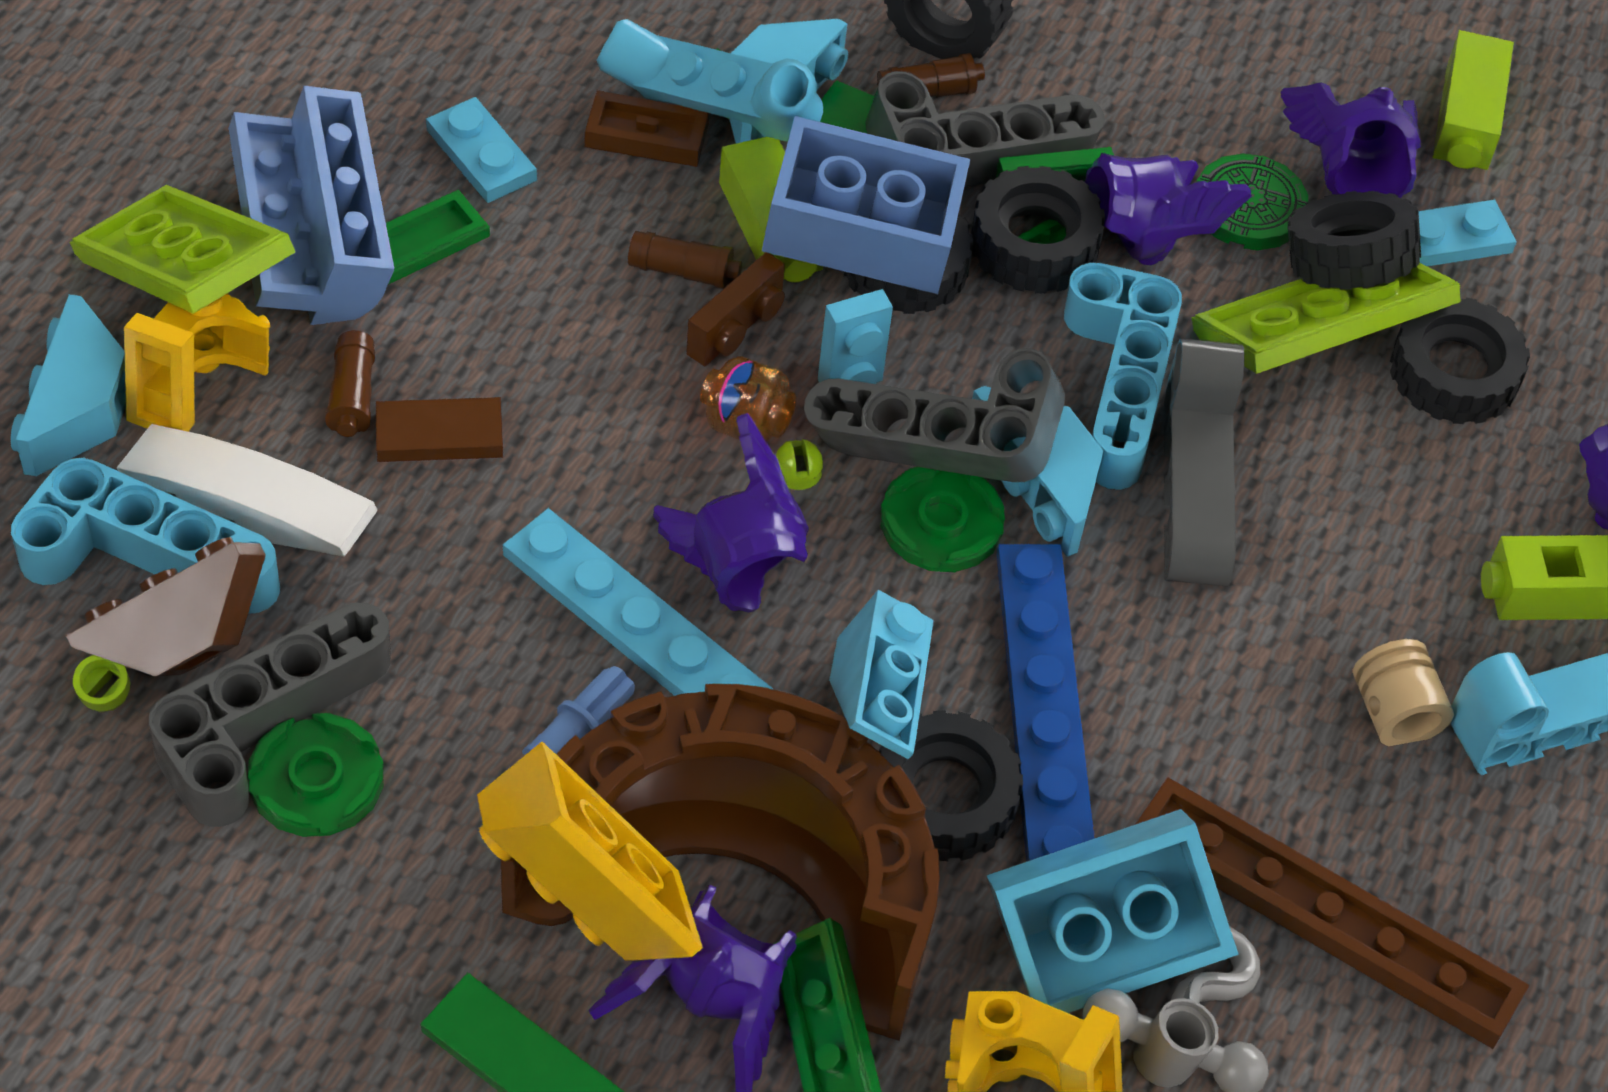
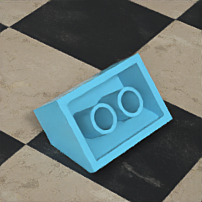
M1182 809L986 875L1029 997L1066 1013L1084 1008L1089 997L1106 988L1128 993L1239 955L1196 823Z

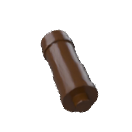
M970 53L960 54L957 57L932 60L930 63L900 68L897 66L889 67L887 70L877 72V87L880 79L886 74L894 71H903L913 74L922 80L930 96H936L937 98L962 93H976L977 81L985 80V70L982 62L974 63Z
M635 231L629 246V266L638 267L644 271L652 270L681 276L686 280L714 285L715 288L724 289L728 278L735 279L742 271V261L734 260L733 247H720L696 241L687 242L659 236L649 231L646 233Z
M357 330L344 332L338 338L334 351V377L330 387L329 405L325 415L326 425L332 431H337L339 435L344 437H352L357 432H365L369 428L371 421L370 403L372 387L370 384L372 365L375 361L374 340L369 334Z

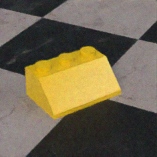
M543 741L477 794L483 822L479 832L489 849L503 861L514 858L527 870V877L530 883L544 900L550 904H555L559 900L573 912V918L578 928L594 945L601 946L605 942L625 961L692 957L703 948L679 870Z

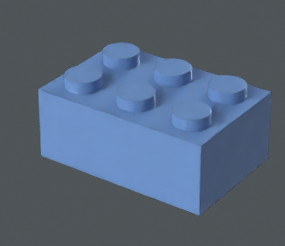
M795 116L770 207L762 251L938 294L951 250L970 159Z

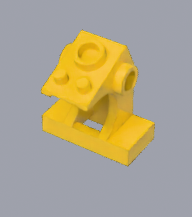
M228 293L194 314L169 302L154 319L136 313L124 326L126 420L147 429L151 424L189 432L195 423L194 372L208 373L215 370L220 364L226 363L264 376L268 374L270 351V322L265 315L256 316L239 299L230 296Z
M969 991L965 1019H953L950 1036L951 1061L947 1060L945 1067V1078L949 1079L948 1092H987L993 1084L999 1081L1011 1082L1018 1079L1021 1075L1042 1080L1051 1086L1055 1092L1123 1091L1119 1016L1092 1005L1083 1020L1017 991ZM1001 1049L1009 1050L1015 1054L1008 1061H997L992 1058V1054Z

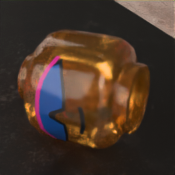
M737 356L728 360L720 370L712 369L707 374L700 392V401L706 405V418L709 426L719 433L740 440L737 417L746 413L750 414L766 442L772 437H781L792 420L797 400L796 393L790 391V383L786 374L778 369L743 356Z

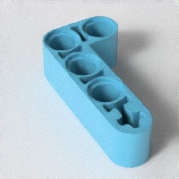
M1088 263L1076 268L1070 276L1064 321L1068 328L1077 335L1115 345L1092 437L1103 450L1096 482L1108 489L1120 490L1135 484L1142 473L1182 304V293L1176 284L1161 276L1102 263ZM1114 439L1119 442H1126L1124 448L1114 447Z
M75 458L58 465L16 515L11 524V536L19 567L24 577L33 583L51 585L66 580L76 571L94 547L153 574L171 568H176L179 573L198 562L195 556L198 550L217 540L232 537L234 542L260 543L266 555L248 614L259 613L268 609L277 601L280 594L275 548L264 536L94 460Z
M1515 653L1497 654L1474 666L1465 676L1451 707L1454 717L1451 721V726L1480 775L1487 774L1485 768L1507 762L1508 766L1511 767L1545 757L1542 751L1564 745L1565 749L1568 750L1601 740L1598 734L1608 731V653L1528 676Z

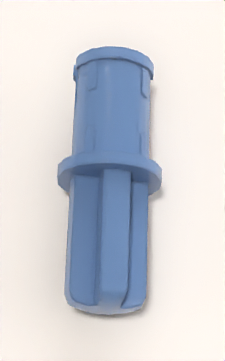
M613 666L604 669L574 701L564 700L557 707L558 716L522 750V753L526 755L543 741L557 754L575 735L579 739L582 738L589 731L610 719L611 710L622 706L634 694L635 685L633 681L619 667Z

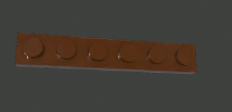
M1167 777L1136 824L1182 809L1196 823L1216 887L1219 890L1494 1049L1529 988V984Z

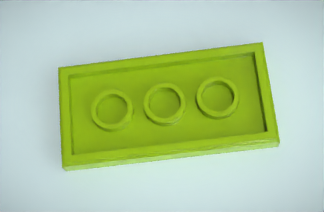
M169 185L159 188L72 238V241L69 242L74 254L83 263L193 314L295 253L288 233Z
M1421 263L1416 268L1413 267L1411 273L1404 277L1401 276L1393 282L1374 285L1375 287L1364 289L1363 287L1352 288V290H1340V288L1331 287L1329 289L1322 288L1313 283L1303 282L1301 278L1196 314L1192 317L1193 331L1201 341L1242 344L1244 347V367L1258 374L1460 303V283Z

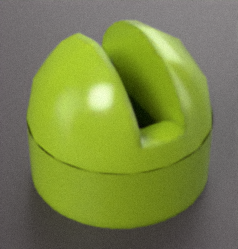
M801 439V441L789 440L784 442L775 455L779 460L784 479L790 489L804 490L811 488L819 482L823 471V458L815 444L806 439ZM795 455L804 457L806 471L797 472Z
M91 655L85 658L75 669L73 686L78 698L86 707L98 712L113 711L124 704L130 691V678L124 665ZM113 674L118 677V680L101 698L93 697L112 678Z

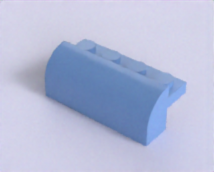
M303 86L292 119L234 112L228 129L241 213L243 216L288 233L295 249L294 254L252 278L256 307L308 311L310 325L355 320L362 317L382 299L393 274L394 264L361 93Z

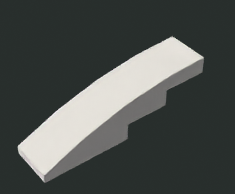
M151 424L117 466L119 472L166 493L175 494L177 498L224 519L233 520L236 524L264 536L273 544L343 557L346 556L378 511L373 501L323 477L281 460L212 437Z

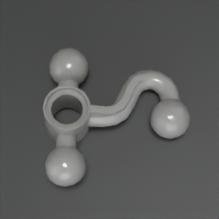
M1231 927L1230 930L1239 954L1229 958L1233 965L1232 972H1202L1189 975L1177 984L1171 1001L1161 1008L1154 1019L1138 1013V1009L1131 997L1120 990L1106 988L1096 992L1088 998L1082 1011L1083 1020L1092 1005L1119 1016L1120 1042L1127 1039L1136 1042L1133 1047V1059L1136 1067L1146 1080L1156 1086L1170 1088L1181 1085L1197 1068L1213 1073V1078L1224 1092H1259L1269 1076L1268 1061L1262 1051L1251 1043L1236 1041L1224 1047L1216 1045L1218 1041L1217 1023L1208 1009L1199 1003L1201 1001L1241 999L1254 990L1260 977V960L1257 952L1243 934Z

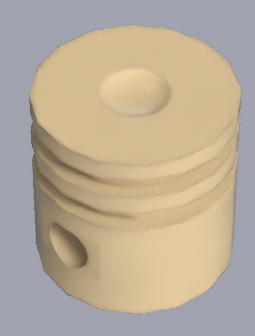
M1413 639L1391 641L1375 647L1355 663L1352 672L1382 744L1393 746L1431 739L1451 724L1454 717L1453 709L1424 643Z

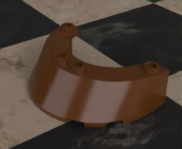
M705 684V692L664 697L662 691L628 702L611 710L610 719L595 727L580 739L575 735L560 749L556 755L664 857L684 854H711L726 856L756 865L776 875L793 887L811 905L821 921L832 918L841 924L867 1031L900 1041L937 908L940 882L939 855L937 848L934 849L933 839L925 819L926 808L908 776L900 765L893 767L879 751L868 743L867 737L850 729L846 718L818 703L770 688L743 684ZM510 858L508 861L500 859L502 913L546 926L564 924L573 918V912L561 901L558 900L555 904H550L538 894L527 877V870L514 858Z

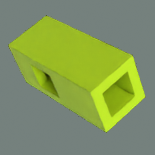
M1459 30L1446 68L1432 158L1449 161L1453 166L1462 169L1476 167L1488 170L1502 131L1513 41Z
M770 137L727 145L721 149L719 183L756 260L765 253L762 251L765 231L785 154L780 141ZM771 254L785 263L784 279L789 282L806 280L816 271L823 270V266Z
M1608 535L1501 536L1491 560L1485 561L1481 571L1482 593L1486 599H1494L1499 620L1608 619Z

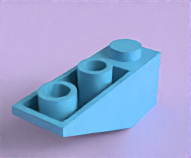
M877 590L837 637L829 681L850 729L909 759L914 754L934 620L922 614L914 606L900 602Z

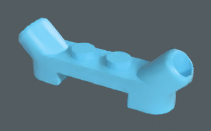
M629 19L617 21L597 58L601 71L636 89L645 99L673 103L749 123L763 136L781 141H788L795 116L820 122L823 114V102L815 92L816 83L814 75L806 65L794 59L786 58L772 64L658 36Z

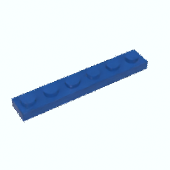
M998 544L996 554L1015 752L1021 761L1019 773L1023 774L1020 804L1026 862L1094 839L1061 544Z

